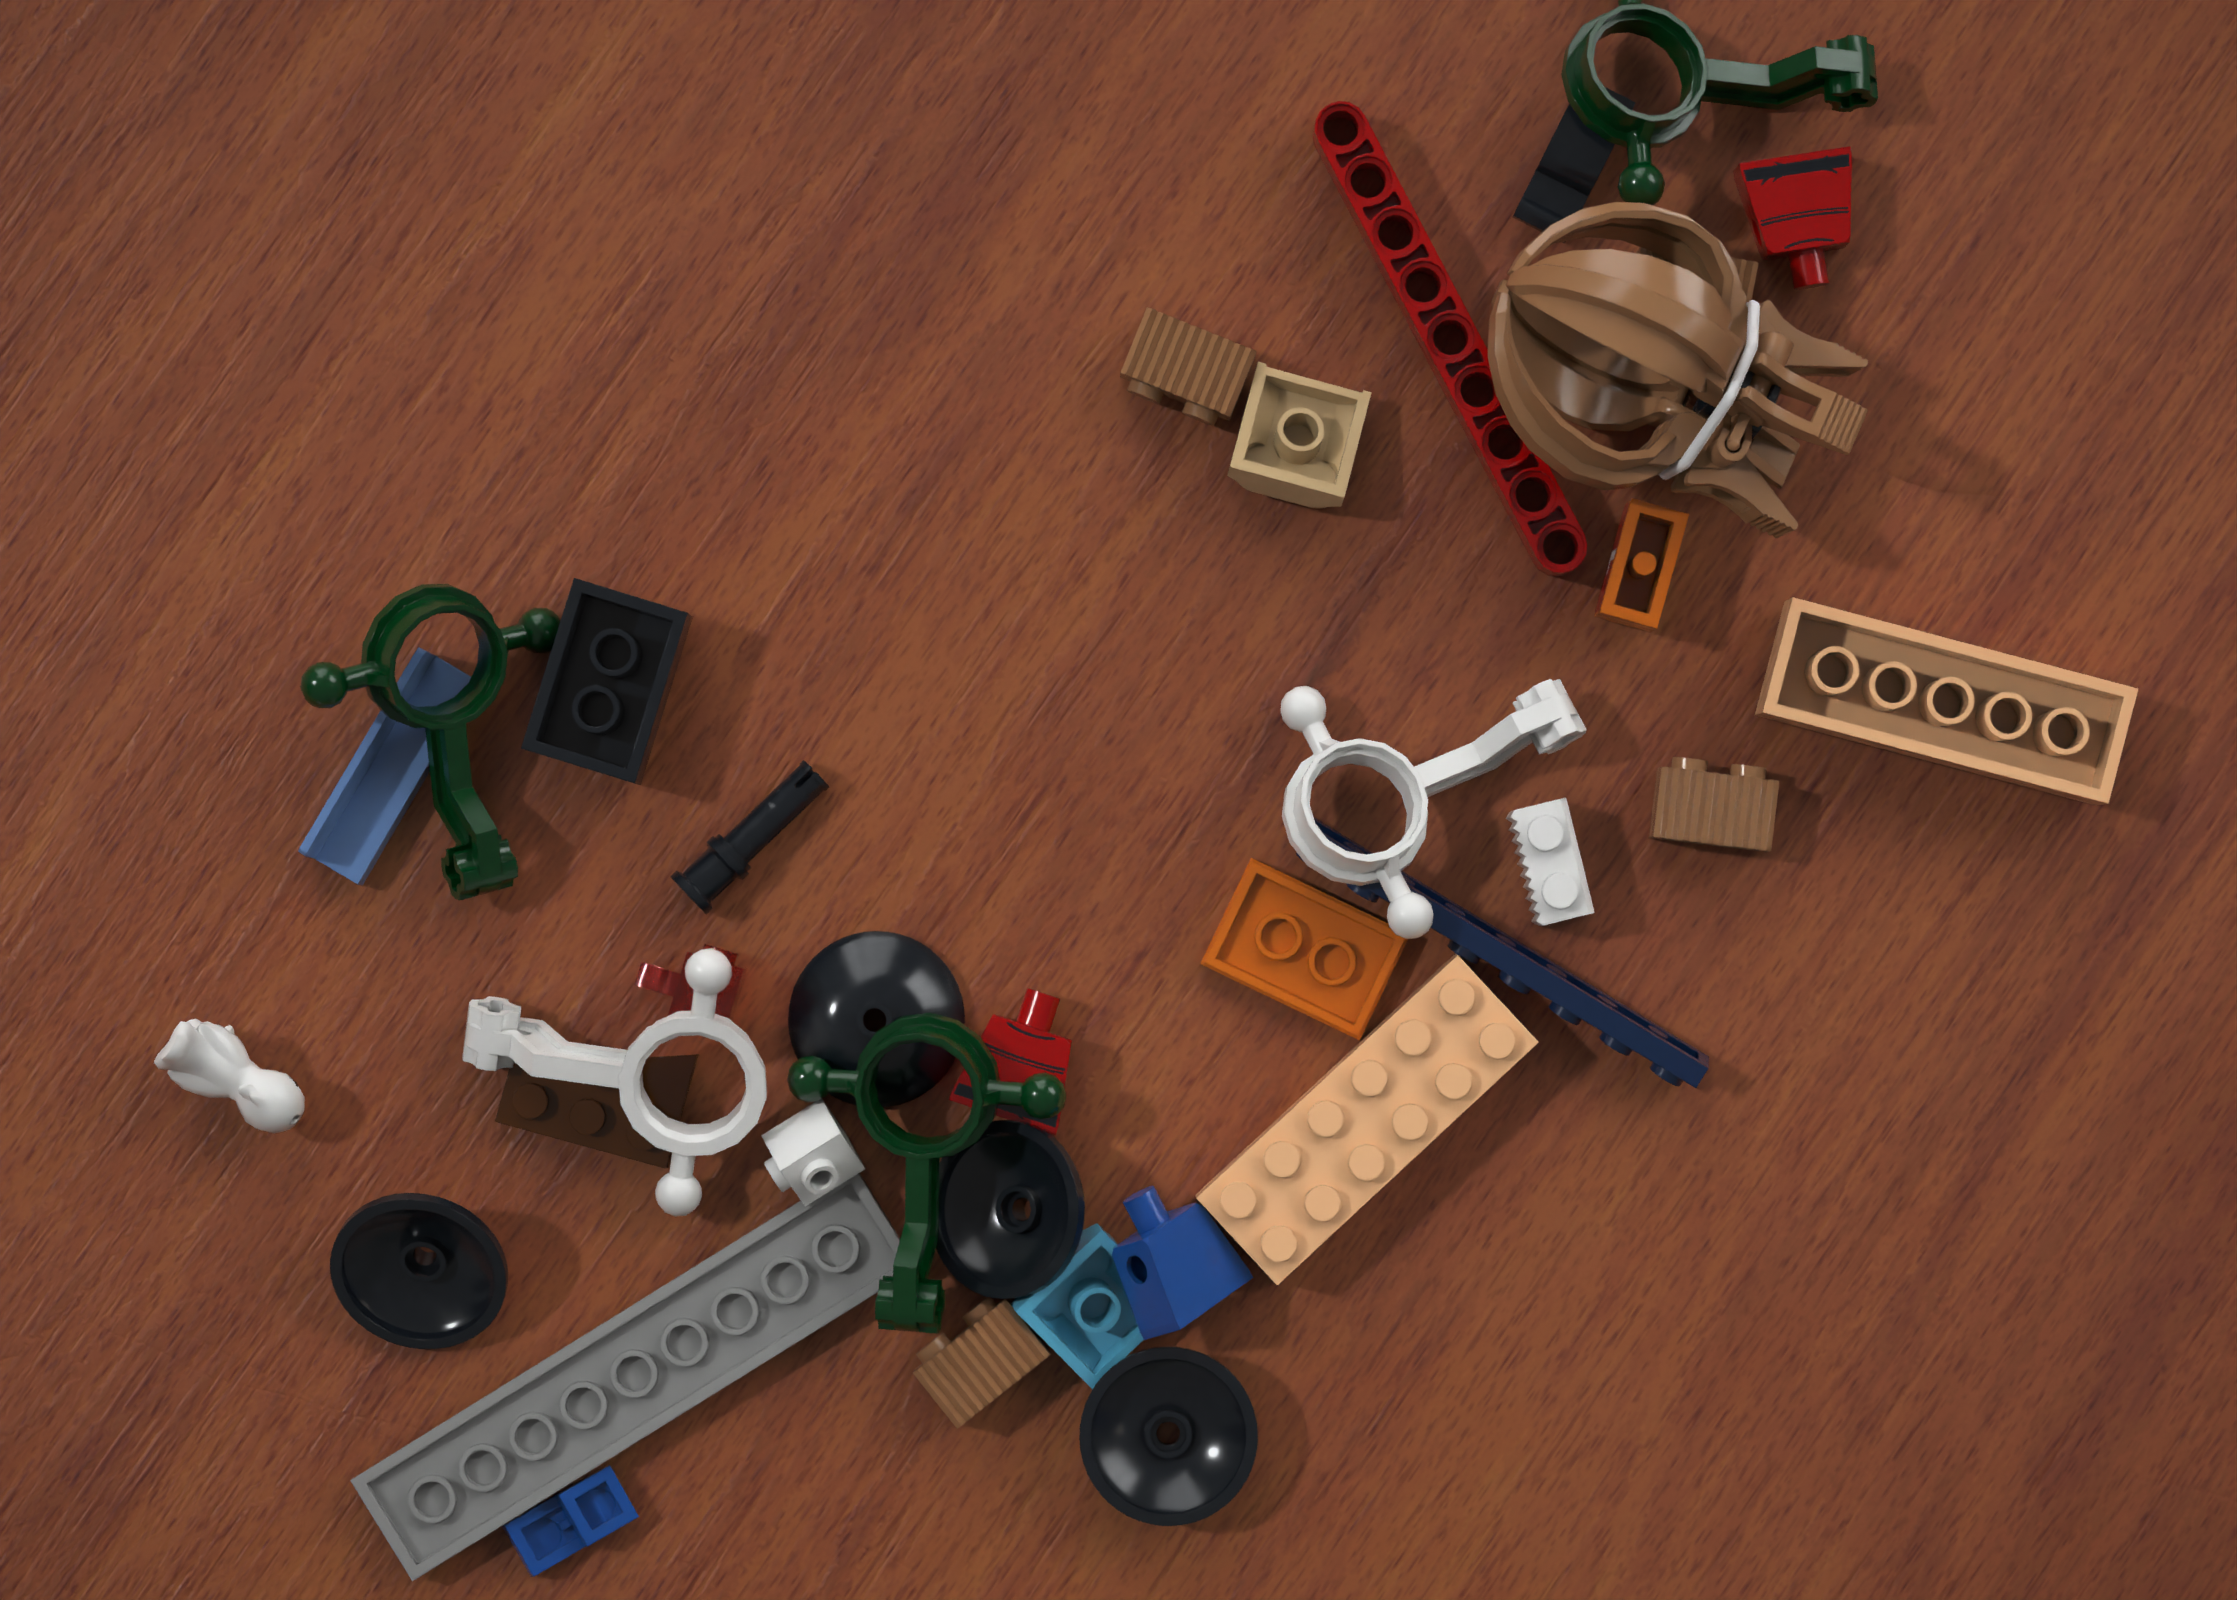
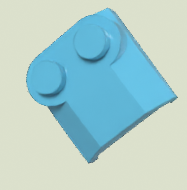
M1098 1223L1083 1229L1079 1245L1071 1262L1053 1283L1030 1296L1015 1298L1011 1304L1015 1312L1091 1389L1094 1388L1099 1379L1113 1365L1124 1359L1144 1340L1112 1258L1113 1248L1118 1244Z

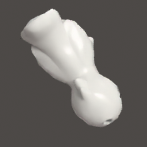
M191 1019L187 1022L180 1021L168 1043L154 1060L158 1069L168 1070L167 1073L170 1079L186 1091L208 1098L228 1097L235 1100L244 1120L261 1131L275 1134L290 1130L301 1119L304 1112L305 1097L298 1084L286 1073L260 1069L250 1060L245 1046L238 1036L235 1035L234 1029L230 1025L224 1028L221 1025L208 1021L201 1022L198 1019Z

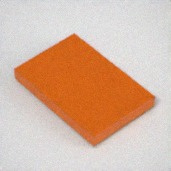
M1250 858L1200 964L1360 1041L1408 939L1397 936L1391 930L1388 923Z

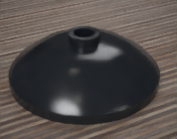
M883 931L852 934L831 943L821 950L800 974L791 995L788 1012L789 1035L797 1059L815 1056L824 1059L831 1069L857 1070L860 1054L876 1032L870 1031L864 1024V1015L872 1008H877L884 1012L886 1016L885 1026L901 1016L933 1013L956 1019L965 1025V1009L959 986L954 975L942 959L931 949L910 937ZM925 1042L901 1044L887 1052L879 1063L875 1082L879 1103L882 1108L912 1101L932 1089L947 1074L956 1057L942 1047ZM829 1092L831 1096L843 1102L856 1105V1099L851 1094Z
M997 1120L991 1122L976 1143L954 1156L942 1157L939 1163V1218L936 1250L946 1268L961 1284L975 1293L986 1297L998 1299L1022 1298L1048 1287L1064 1272L1071 1262L1081 1239L1085 1203L1082 1183L1075 1164L1065 1148L1052 1135L1030 1123ZM1028 1200L1031 1208L1029 1218L1025 1214V1205Z
M420 1193L393 1194L363 1205L342 1225L331 1251V1280L336 1295L345 1310L367 1331L400 1346L416 1349H440L455 1346L474 1338L484 1331L495 1319L501 1309L507 1291V1261L503 1249L493 1232L469 1210L452 1201L433 1195ZM420 1247L429 1248L434 1252L423 1251Z
M1163 1346L1141 1350L1127 1356L1113 1365L1099 1379L1089 1394L1083 1409L1079 1441L1081 1456L1087 1474L1095 1488L1109 1504L1123 1514L1144 1523L1159 1526H1177L1197 1522L1209 1517L1226 1506L1237 1495L1246 1482L1254 1464L1258 1445V1430L1254 1409L1249 1396L1238 1379L1225 1366L1212 1357L1192 1349ZM1164 1422L1175 1423L1180 1430L1178 1439L1172 1443L1160 1441L1156 1434L1158 1427Z

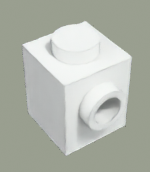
M823 1099L815 1101L761 1135L772 1155L770 1159L764 1162L772 1179L781 1192L792 1187L805 1207L865 1170L849 1137Z

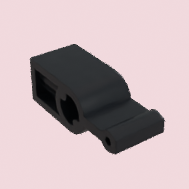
M1606 88L1613 98L1628 109H1633L1636 102ZM1570 104L1512 217L1540 232L1553 223L1583 209L1615 145L1607 142L1585 126Z

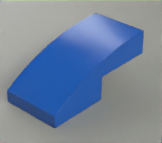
M608 1465L509 1521L502 1527L530 1577H534L639 1516L611 1466Z

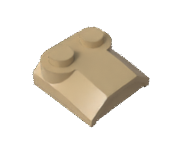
M1258 362L1227 476L1251 492L1316 509L1341 507L1345 498L1372 392L1365 390L1363 392L1354 391L1266 367L1265 363Z

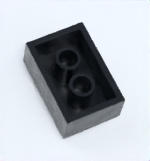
M574 578L521 749L641 785L693 616L684 611Z

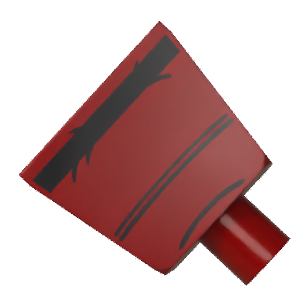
M1851 146L1739 163L1733 171L1734 180L1762 260L1789 257L1794 290L1815 288L1829 284L1824 252L1845 248L1850 243Z
M1027 988L1016 1021L1000 1015H992L981 1038L997 1062L1000 1081L1024 1083L1028 1077L1046 1072L1056 1076L1064 1084L1065 1088L1072 1040L1050 1032L1060 998ZM963 1069L951 1091L949 1100L972 1107L974 1097L971 1081L966 1070ZM998 1105L996 1116L1007 1120L1030 1123L1056 1136L1061 1112L1052 1118L1040 1120L1031 1117L1022 1106Z

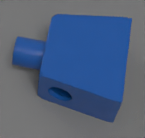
M1154 1186L1146 1187L1122 1202L1137 1231L1113 1248L1112 1258L1144 1340L1181 1330L1253 1278L1248 1267L1204 1206L1195 1202L1167 1211Z

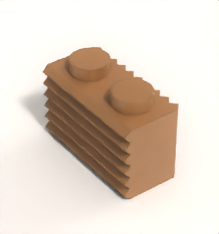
M1147 307L1120 372V378L1130 381L1127 389L1129 393L1160 404L1163 395L1185 403L1182 414L1199 422L1214 426L1218 417L1230 421L1257 351Z
M1673 757L1671 767L1657 768L1649 838L1771 852L1779 781L1765 779L1767 768L1731 764L1730 775L1707 772L1708 761L1683 757Z
M986 1297L962 1317L968 1325L965 1330L951 1341L944 1333H941L916 1353L922 1364L914 1369L913 1374L957 1429L1045 1360L1051 1353L1038 1334L1015 1312L1011 1306L1012 1301L1010 1299H1002L996 1304L991 1297Z

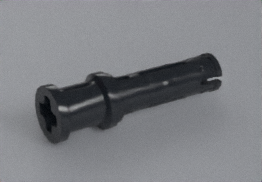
M803 760L780 785L724 838L720 834L716 837L712 836L707 841L708 849L683 873L675 871L670 876L671 879L707 915L713 909L711 902L736 878L743 880L749 875L748 871L751 869V866L748 863L823 791H826L829 788L828 784Z

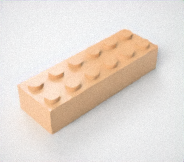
M1792 597L1786 600L1783 605L1755 715L2097 806L2109 804L2138 688Z
M1453 955L1195 1195L1196 1199L1276 1285H1279L1539 1042L1458 955Z

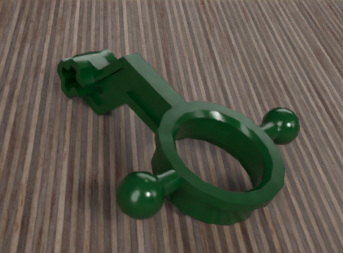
M1618 0L1617 8L1584 24L1565 49L1561 73L1567 100L1583 124L1607 142L1627 147L1628 167L1620 174L1618 183L1620 197L1625 202L1646 203L1650 205L1659 202L1665 187L1662 173L1652 164L1651 148H1661L1682 136L1700 111L1701 101L1780 110L1815 95L1824 94V101L1832 105V110L1852 112L1858 108L1871 107L1878 100L1874 45L1867 43V37L1847 35L1841 39L1826 41L1827 47L1815 46L1770 65L1705 58L1703 46L1687 24L1669 11L1644 4L1642 0ZM1630 32L1649 38L1663 48L1676 65L1682 84L1678 107L1666 114L1646 115L1628 109L1613 98L1599 80L1594 65L1595 47L1599 40L1610 34Z
M423 584L395 596L375 616L362 644L361 664L341 669L338 665L331 662H317L308 667L302 675L300 689L305 700L310 705L317 708L331 709L342 702L347 692L366 687L368 697L387 717L412 728H425L433 804L456 844L455 847L446 849V856L441 858L443 877L449 885L451 895L460 901L513 886L514 878L518 877L517 860L511 852L509 841L507 839L502 840L501 835H498L496 825L472 787L466 723L478 718L496 699L506 677L509 650L524 647L533 653L550 652L561 620L550 609L532 608L522 615L518 624L499 628L495 624L492 614L471 593L449 584ZM459 613L465 616L474 626L479 642L478 661L469 683L454 698L437 706L416 707L407 703L400 695L395 679L396 658L405 638L423 620L436 614Z
M933 1013L901 1016L879 1029L860 1054L856 1071L831 1069L824 1059L807 1056L796 1060L789 1068L787 1082L792 1094L797 1099L808 1103L820 1101L827 1097L829 1092L851 1094L856 1099L859 1118L871 1137L893 1154L906 1157L905 1224L893 1264V1276L884 1275L883 1280L880 1279L879 1289L875 1301V1319L878 1320V1329L937 1334L941 1329L942 1315L945 1309V1290L942 1287V1280L928 1279L938 1242L939 1158L954 1156L976 1143L996 1117L998 1105L1022 1106L1031 1117L1040 1120L1048 1119L1059 1114L1064 1108L1066 1092L1064 1084L1056 1076L1046 1072L1034 1074L1028 1077L1024 1083L1000 1081L997 1062L979 1035L956 1019ZM925 1042L942 1047L959 1059L970 1077L974 1097L970 1116L965 1124L948 1135L923 1137L908 1133L891 1121L879 1103L875 1083L879 1063L887 1052L901 1044Z

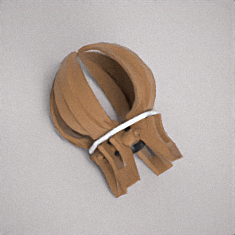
M1613 202L1581 209L1553 223L1531 241L1515 258L1507 272L1510 275L1509 279H1503L1496 289L1491 301L1492 312L1489 317L1488 361L1495 394L1511 427L1527 448L1565 479L1605 491L1630 488L1658 474L1664 480L1674 477L1671 492L1697 493L1711 497L1731 509L1745 523L1750 522L1751 526L1756 525V528L1762 529V532H1768V535L1779 538L1796 530L1798 523L1767 482L1775 485L1777 488H1782L1800 447V444L1790 436L1849 455L1868 412V409L1850 401L1848 398H1844L1834 391L1801 377H1847L1865 368L1868 360L1866 358L1862 359L1861 355L1856 356V353H1851L1849 349L1845 350L1844 346L1839 347L1838 343L1817 339L1797 330L1781 316L1770 300H1766L1760 305L1755 300H1750L1746 303L1747 297L1742 290L1736 265L1722 242L1684 214L1646 203ZM1585 237L1622 240L1651 250L1667 260L1664 261L1650 255L1614 249L1572 250L1552 255L1528 266L1536 256L1551 245ZM1782 394L1817 406L1811 421L1803 419L1776 405L1779 395ZM1687 401L1690 405L1694 406L1692 410L1685 407ZM1565 420L1591 430L1631 431L1646 424L1657 428L1650 440L1639 450L1618 452L1595 443Z

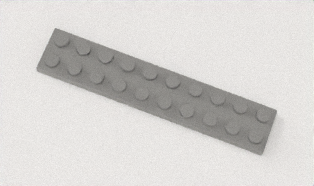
M858 1173L806 1207L802 1201L797 1202L350 1481L407 1574L414 1581L878 1293L880 1279L883 1280L884 1275L893 1276V1264L900 1237L861 1174Z

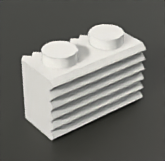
M1561 798L1510 811L1506 819L1512 822L1509 831L1515 834L1511 842L1518 845L1514 853L1521 857L1517 865L1524 868L1520 876L1527 880L1523 888L1529 891L1525 899L1532 902L1528 910L1535 914L1531 922L1538 926H1544L1595 913L1567 799Z

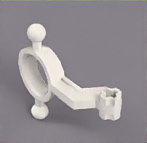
M1549 679L1517 696V701L1512 703L1516 712L1508 715L1472 743L1413 766L1406 756L1385 743L1360 738L1343 742L1332 739L1323 722L1326 717L1324 697L1318 690L1309 686L1295 687L1287 692L1281 701L1280 711L1282 720L1290 729L1303 733L1313 755L1301 762L1285 788L1282 819L1289 843L1308 867L1331 881L1357 886L1380 882L1390 902L1387 920L1391 930L1397 936L1405 939L1419 938L1427 933L1432 926V905L1424 896L1411 892L1401 871L1410 865L1426 838L1428 797L1498 768L1531 743L1534 744L1539 755L1543 753L1551 754L1582 737L1587 729L1561 680L1552 681V679ZM1355 764L1371 767L1389 778L1402 795L1407 812L1405 833L1402 839L1386 851L1367 855L1346 851L1329 841L1315 824L1310 807L1312 784L1318 776L1331 767Z
M713 948L701 949L687 960L685 978L694 990L691 1011H678L656 1021L637 1037L628 1047V1050L568 1042L545 1021L520 1017L521 1006L514 1005L505 998L488 996L485 999H472L469 1002L462 1055L464 1062H469L477 1069L486 1071L513 1068L514 1063H517L525 1072L533 1077L619 1088L620 1104L633 1129L656 1148L672 1152L670 1171L658 1181L655 1196L658 1205L663 1211L675 1217L686 1216L700 1204L702 1188L699 1181L693 1175L695 1157L713 1155L738 1144L758 1123L767 1098L766 1068L755 1045L750 1040L748 1034L729 1018L715 1014L717 994L730 983L732 966L722 952ZM700 1035L720 1042L736 1055L745 1072L746 1089L742 1101L727 1116L711 1123L686 1124L668 1118L652 1104L643 1087L642 1070L646 1059L660 1044L678 1036Z

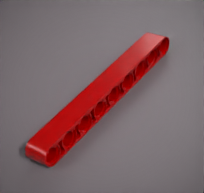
M1337 101L1328 104L1319 112L1313 129V141L1319 156L1532 562L1539 571L1548 576L1560 577L1569 574L1583 562L1587 554V541L1580 524L1549 465L1530 451L1511 427L1495 394L1488 361V349L1366 116L1359 107L1350 102ZM1337 117L1345 118L1354 125L1357 133L1356 138L1350 144L1343 146L1335 145L1325 137L1324 125L1331 119ZM1367 169L1378 173L1384 184L1383 191L1372 198L1358 195L1351 185V178L1356 172ZM1390 221L1404 224L1410 232V244L1400 250L1388 249L1379 239V228ZM1417 273L1431 276L1437 283V297L1425 303L1415 301L1407 293L1405 287L1406 280ZM1444 325L1457 327L1464 335L1465 348L1454 355L1440 352L1433 341L1434 331ZM1471 377H1480L1486 380L1493 392L1491 402L1482 407H1473L1467 404L1460 392L1463 381ZM1508 429L1517 436L1520 444L1517 456L1505 460L1499 459L1492 454L1488 446V437L1494 430ZM1535 481L1545 489L1547 502L1542 510L1529 512L1520 507L1515 497L1516 488L1520 483ZM1562 533L1570 538L1574 546V556L1569 563L1555 564L1547 559L1543 551V542L1547 535Z

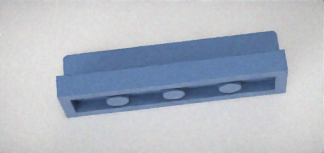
M418 647L399 678L397 686L400 695L407 703L416 707L437 706L454 698L469 683L471 676L436 655ZM380 710L298 852L306 857L316 859L354 883L363 886L430 772L425 728H412L390 719Z

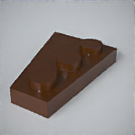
M699 1054L648 1057L642 1070L643 1087L652 1104L668 1118L677 1121L681 1120ZM514 1064L513 1068H509L495 1122L665 1169L668 1167L672 1152L656 1148L633 1129L620 1104L619 1088L533 1077L518 1064Z

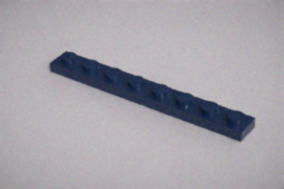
M1314 818L1315 824L1332 843L1349 852L1366 855L1372 854V852ZM1401 871L1411 892L1424 896L1432 905L1433 923L1431 928L1450 939L1447 946L1454 953L1474 964H1478L1482 958L1501 970L1498 977L1511 988L1526 995L1533 989L1551 1000L1549 1008L1562 1019L1574 1025H1579L1581 1020H1584L1601 1030L1602 1033L1599 1038L1615 1051L1629 1056L1632 1050L1644 1056L1653 1062L1650 1069L1668 1083L1679 1087L1685 1081L1697 1088L1709 1069V1056ZM1380 882L1363 886L1346 884L1353 892L1371 902L1376 903L1379 897L1389 902Z

